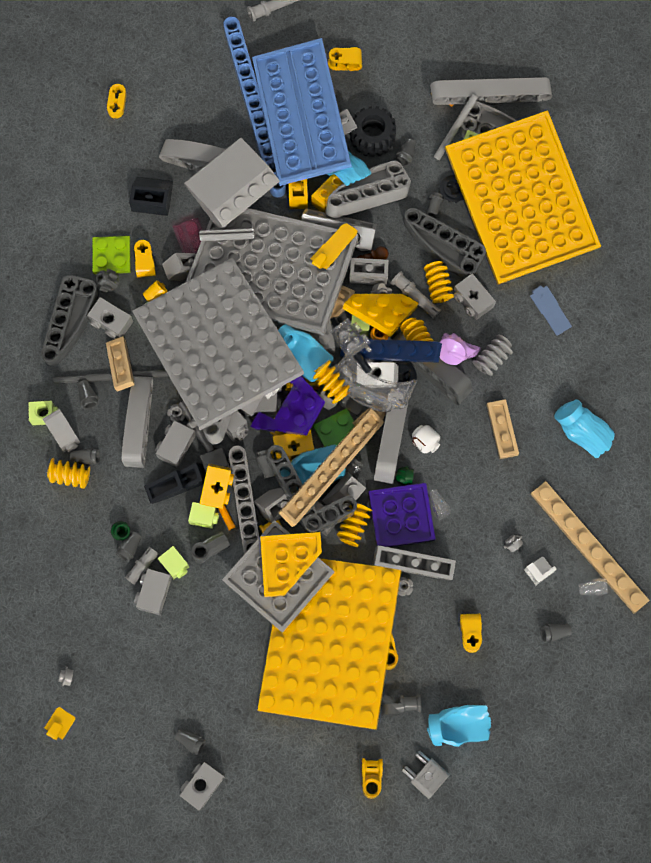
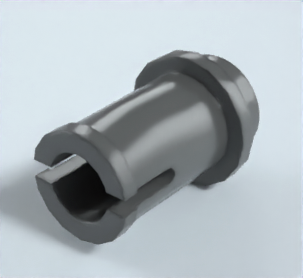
M434 192L429 196L430 203L427 215L438 217L440 204L444 200L442 194Z

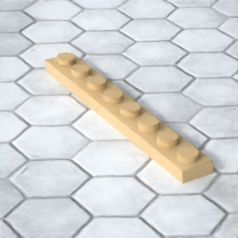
M372 408L363 415L278 512L291 527L295 526L383 425L384 421Z
M546 481L531 493V496L633 614L650 601Z

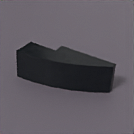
M194 463L180 471L175 470L145 485L144 488L150 504L166 500L203 485L206 472L203 464Z

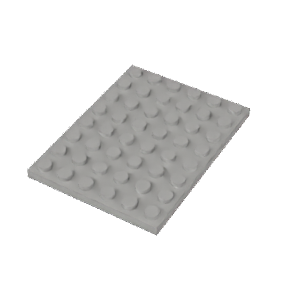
M249 208L224 228H217L210 219L206 230L254 228L255 237L254 239L201 241L186 282L233 258L273 323L286 324L293 328L325 335L359 238L358 234L326 270L324 268H317L312 264L313 261L310 258L338 229Z
M233 258L132 311L199 430L210 426L304 374L303 369Z

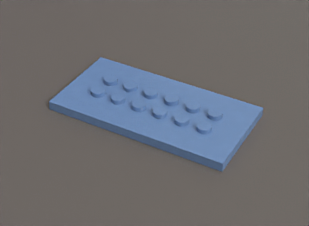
M322 38L252 57L280 186L352 167Z

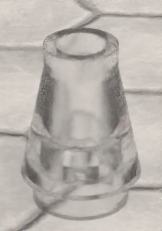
M438 489L430 491L428 497L433 516H436L437 519L449 516L451 514V507L439 493Z
M601 577L578 584L580 596H604V594H608L606 578L601 579Z

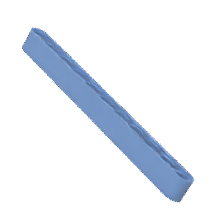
M228 17L224 20L225 37L261 159L271 169H276L260 92L242 29L237 18ZM258 105V107L252 108L251 106ZM256 121H262L261 124H257V123H255V122H256ZM265 153H272V155H270V156H266V155H264V154H265ZM286 184L278 189L271 188V195L277 198L282 197L286 193Z

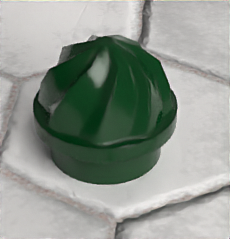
M409 466L400 467L395 474L397 481L404 485L412 484L414 469L409 468Z
M117 521L111 527V535L116 540H124L130 534V527L124 521Z

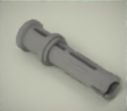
M263 0L258 5L248 6L247 12L251 21L255 22L257 18L267 17L272 11L300 0H270L268 2Z
M400 271L393 278L391 284L398 287L402 294L418 302V305L434 319L441 312V309L416 288L415 283L410 282L403 275L404 273Z

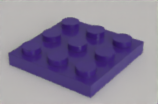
M426 483L368 492L377 546L396 547L436 540Z

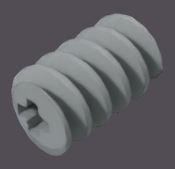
M498 334L496 339H493L491 344L487 345L486 350H483L481 355H478L472 363L482 373L492 376L493 372L490 369L492 368L497 371L496 363L502 365L501 358L504 360L508 359L505 353L513 354L510 341L503 335Z

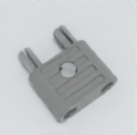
M418 751L419 754L416 753V757L425 766L417 775L407 766L404 767L405 769L402 772L412 780L410 783L430 799L450 774L433 758L429 759L421 751Z

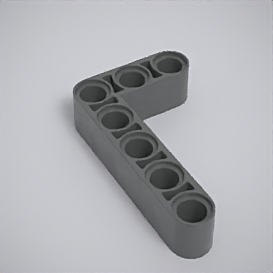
M274 445L268 449L267 462L289 501L294 495L290 493L289 488L295 486L299 489L303 484L285 450L279 445ZM272 453H279L281 458L274 460L270 455ZM286 469L290 472V475L283 477L280 471ZM346 496L319 510H316L313 505L299 522L306 533L322 532L353 516L357 508V502L353 497ZM344 503H349L352 505L353 509L350 511H346L343 509L342 505ZM332 512L335 518L329 520L325 517V513ZM309 521H315L318 524V527L311 529L308 527L307 523Z

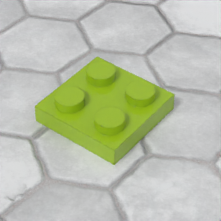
M130 236L93 237V274H98L103 270L107 271L108 268L116 273H131Z

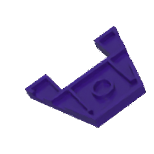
M300 376L289 382L293 384V387L276 417L272 419L258 412L250 427L255 430L261 429L270 432L278 431L307 436L325 401L308 384L303 376Z

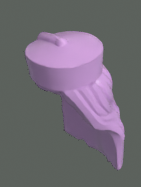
M444 333L440 341L442 343L440 359L450 365H457L468 358H473L481 350L478 346L466 343L455 333L451 335Z

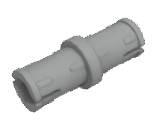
M148 547L142 557L134 562L136 564L125 578L135 585L145 571L147 572L148 567L159 554L151 547Z

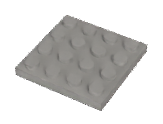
M274 520L261 536L287 535L290 533ZM259 537L222 581L283 633L335 571L321 559L317 558L285 596L264 597L261 539Z

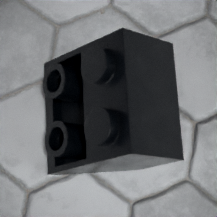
M136 177L131 188L129 200L131 211L168 216L173 181Z

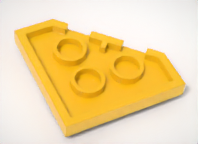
M353 294L344 303L342 309L391 337L401 324L417 309L419 303L404 294Z
M320 532L260 536L264 597L285 596L322 553Z

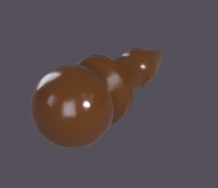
M379 246L375 250L371 249V253L359 255L356 258L386 260L389 252L387 248Z

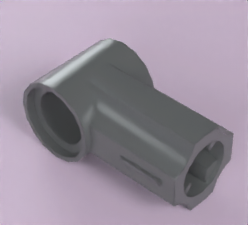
M221 531L203 542L194 544L191 551L193 560L196 563L202 564L210 557L229 548L230 544L225 534ZM198 549H203L206 554L203 557H198L195 555V552Z

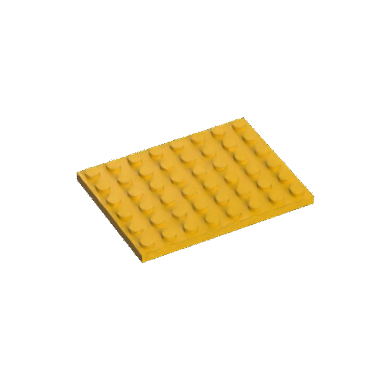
M548 110L445 146L447 156L481 244L486 248V257L497 285L601 247Z
M321 559L335 573L283 633L272 625L258 711L377 730L401 570Z

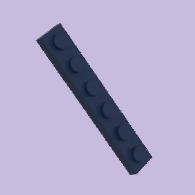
M351 339L362 356L370 360L439 363L442 343L436 341ZM343 342L340 357L355 359Z

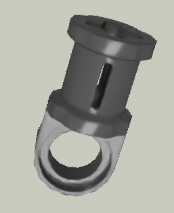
M420 694L414 697L400 695V703L381 705L382 716H390V714L391 716H397L405 711L421 712Z

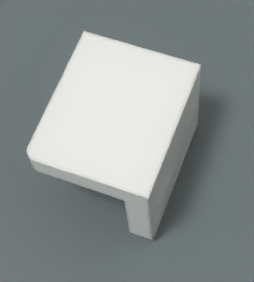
M544 557L539 558L534 563L532 562L524 569L535 585L557 570L555 566L551 567Z

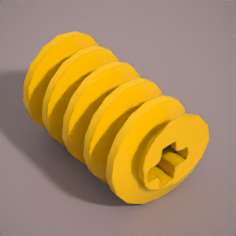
M441 261L429 263L424 267L425 277L428 279L427 285L430 286L428 290L431 293L430 299L433 300L432 303H443L454 298V294H448V292L453 290L452 287H447V285L451 284V281L445 280L450 275L449 273H443L448 270V267L442 266L443 262Z
M409 318L400 326L406 341H434L430 338L431 335L427 332V327L424 326L423 320Z
M328 360L314 371L316 373L313 379L320 378L318 385L325 384L322 391L329 390L330 392L327 397L334 396L332 404H335L350 393L347 392L350 386H342L345 379L338 380L340 373L333 374L336 367H328L331 363Z
M52 458L49 463L47 476L51 483H55L57 480L59 485L64 482L66 486H70L72 483L73 487H78L80 484V488L84 489L89 481L90 466L87 470H85L84 464L77 468V463L75 462L70 467L69 461L62 466V460H59L56 465L54 458Z
M357 503L354 515L344 520L345 524L340 525L342 531H339L337 536L342 542L354 547L359 546L355 540L362 539L358 532L364 533L360 526H367L363 519H370V516L366 513L367 511H372L370 508Z

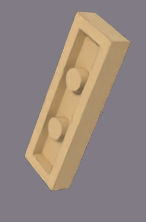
M122 336L106 342L115 390L118 392L134 386L125 338Z
M506 399L487 403L499 459L518 456L519 451Z

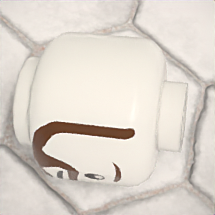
M420 425L412 433V443L422 453L430 451L433 453L439 448L440 435L431 426Z

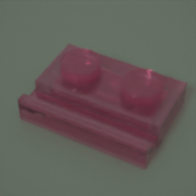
M195 218L180 223L181 225H174L173 229L182 253L197 254L201 244L199 232L202 230L199 219Z

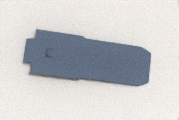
M540 285L532 290L533 294L530 297L557 336L572 327L547 286L543 288Z

